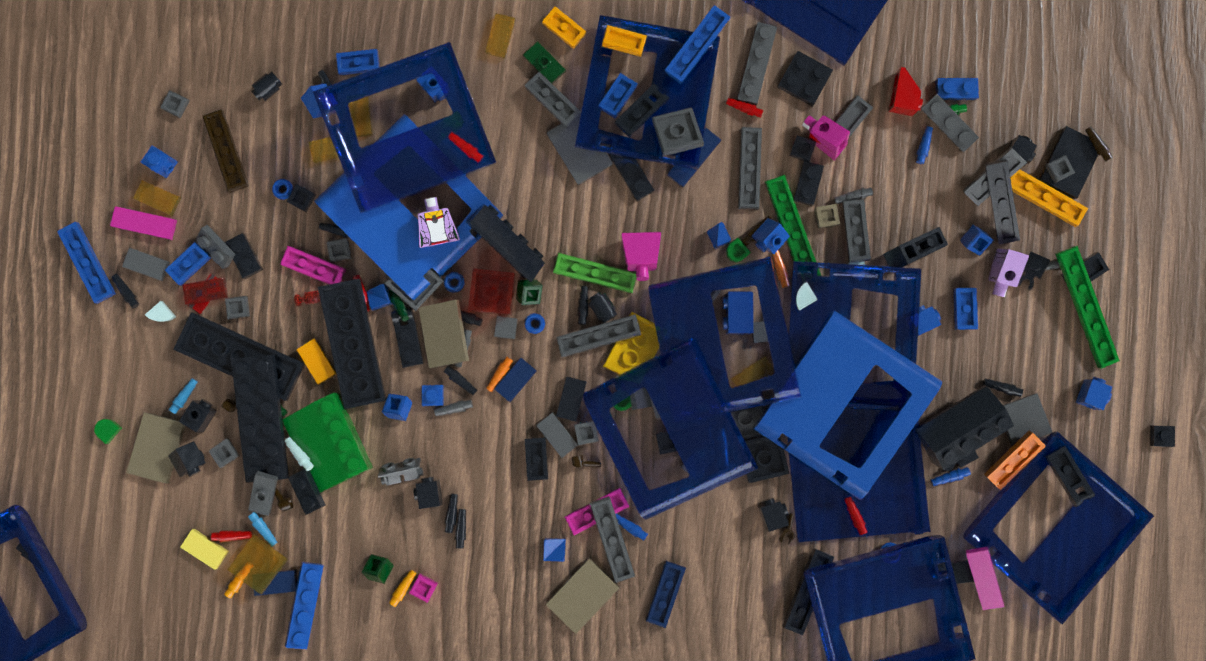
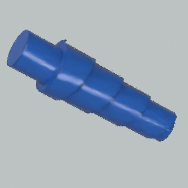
M927 126L916 153L918 155L916 163L924 164L925 158L928 157L933 131L932 127Z
M968 467L963 469L957 468L931 479V483L933 486L959 481L963 477L971 475Z
M617 513L615 514L618 524L635 538L639 537L643 541L646 539L648 533L643 531L642 527Z

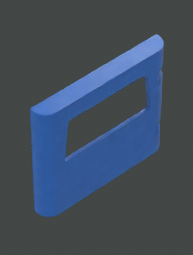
M405 114L314 200L413 300L430 285L423 276L431 268L441 278L482 238L479 234L474 237L469 232L472 228L466 222L483 204L487 207L492 205L499 212L497 216L500 219L503 217V214ZM410 146L471 208V212L456 229L460 240L420 248L418 219L374 176V173L402 150Z
M833 310L753 429L861 500L869 492L941 388L942 381ZM875 365H878L911 393V396L863 465L858 468L820 448V444ZM782 433L790 438L787 445L778 439ZM837 470L845 475L842 481L833 476Z

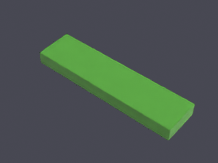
M558 253L553 270L554 274L628 293H633L636 281L635 272Z

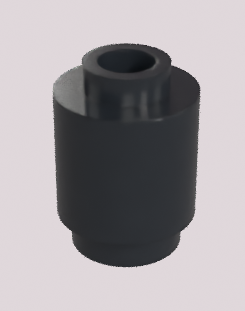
M271 71L269 74L265 73L251 85L254 88L251 92L259 101L262 98L264 101H267L280 90L279 87L282 83Z
M598 292L589 298L591 300L589 306L603 323L618 315L615 311V306L606 293L601 294Z

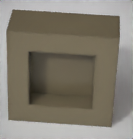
M836 204L815 208L818 228L840 224Z

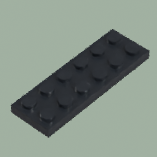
M361 279L318 287L344 409L386 401Z
M193 312L190 313L173 349L232 377L231 359L275 354L279 396L284 401H288L305 366V363Z
M275 354L231 359L245 482H254L257 471L277 476L278 480L288 479L289 473Z

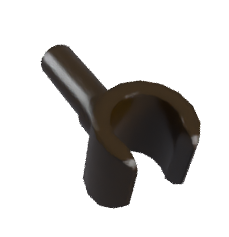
M227 398L221 407L228 412H234L237 409L236 399L232 401Z
M583 455L572 457V465L574 467H601V462L583 461Z
M276 487L275 496L278 500L279 509L285 511L292 509L294 506L291 498L283 499V496Z
M789 513V525L786 526V530L779 536L780 542L784 540L785 536L789 538L788 544L795 538V534L792 531L794 514Z

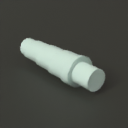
M290 437L287 438L285 443L298 461V464L303 466L306 471L311 470L314 465L310 462V457Z

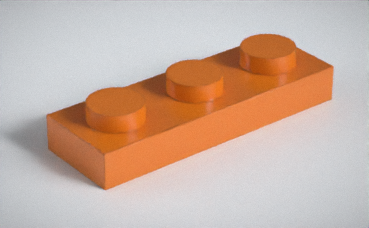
M1029 430L984 475L999 490H1002L1046 445Z

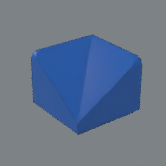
M722 222L707 231L715 250L729 244L731 241Z
M972 225L960 241L967 249L980 256L994 240L988 233Z
M386 284L378 285L367 291L371 310L374 311L392 305Z
M389 393L382 413L387 418L406 421L412 401L407 396Z
M545 538L543 561L564 562L566 539Z

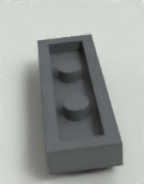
M540 72L524 85L526 90L566 128L582 115L581 111Z
M938 94L932 96L921 107V110L962 152L966 151L979 138Z
M1012 147L996 160L1008 161L1010 177L1027 163ZM986 170L963 190L977 206L990 196Z
M864 199L843 201L849 263L870 261L871 255Z

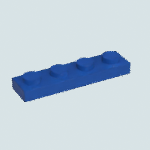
M714 5L667 66L665 73L682 84L731 17Z
M73 222L58 230L57 232L93 302L99 304L115 295L116 293L80 224Z
M301 562L285 641L286 648L307 649L324 567L323 564Z

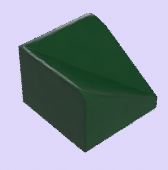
M518 280L516 300L521 305L540 304L543 285L538 280H533L532 282Z
M371 554L361 573L368 580L385 584L394 565L388 558Z

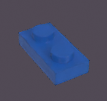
M377 49L336 53L339 75L380 71Z
M620 73L598 105V108L616 119L637 88L638 83Z
M937 78L935 80L936 94L943 100H977L979 98L978 78Z
M194 242L165 271L178 285L182 286L212 257L197 242Z
M977 288L953 289L955 330L978 329Z

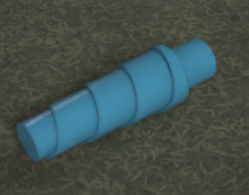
M192 378L172 401L173 404L169 411L176 414L180 408L184 407V404L198 383L197 380Z
M256 512L248 516L253 527L271 547L278 543L262 517L259 518Z

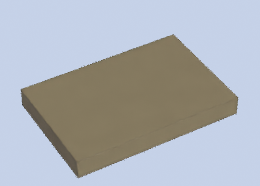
M455 299L419 307L429 368L469 361L459 300Z
M144 412L126 473L165 484L169 483L174 466L168 455L176 448H179L185 425L177 420Z
M589 558L546 603V606L577 634L619 589V586Z

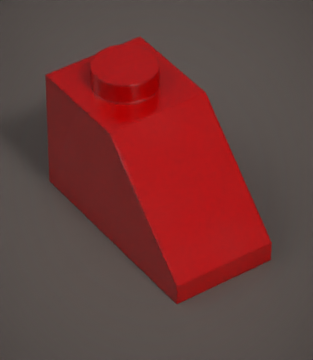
M900 67L895 74L889 112L913 116L917 111L921 110L923 99L920 98L922 91L905 67Z

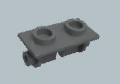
M408 458L400 463L394 464L391 462L384 464L380 467L378 474L382 485L386 484L389 486L401 483L400 475H404L405 481L419 479L420 476L424 475L423 469L420 467L421 458Z

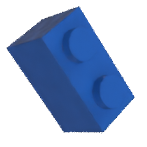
M728 291L726 297H723L722 307L726 309V317H723L722 322L723 330H726V334H753V292Z

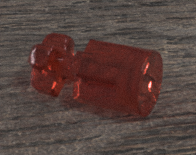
M318 290L306 292L303 297L300 294L295 295L294 301L296 306H302V302H305L306 305L320 302Z

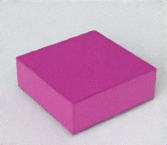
M419 574L409 593L428 603L438 583Z

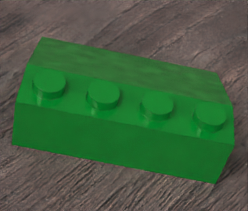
M331 393L282 419L289 437L310 457V462L314 465L310 472L320 493L373 468L347 409H344L339 393Z

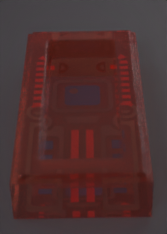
M223 277L183 284L185 305L188 306L228 298L226 280Z

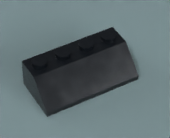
M483 204L466 223L524 279L532 282L545 264L542 260L544 256L536 248L532 250L528 247L529 241L522 234L517 236L512 231L514 227L506 219L502 221L497 216L499 212L492 205L487 207Z
M984 385L915 428V431L931 462L945 470L1006 432L1014 424L1007 409L992 391Z

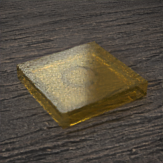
M253 535L227 570L259 594H263L288 558L258 536Z

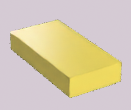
M196 529L190 531L181 545L182 549L214 570L218 569L229 552Z

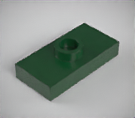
M538 41L523 54V57L552 84L566 72V69Z

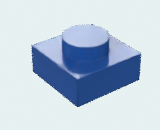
M422 385V406H444V385Z

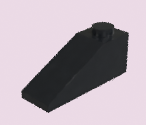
M937 227L889 250L883 256L891 271L894 272L947 246L948 243L940 227Z

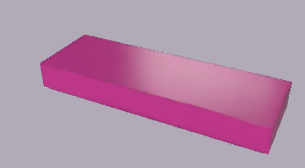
M115 206L110 226L173 240L177 220Z
M287 246L280 263L282 266L329 285L341 282L346 271L345 268L290 246Z
M620 488L599 498L602 499L610 496L615 514L630 507ZM590 503L565 516L573 535L596 524Z
M988 547L966 550L982 609L988 610L1004 607V601Z

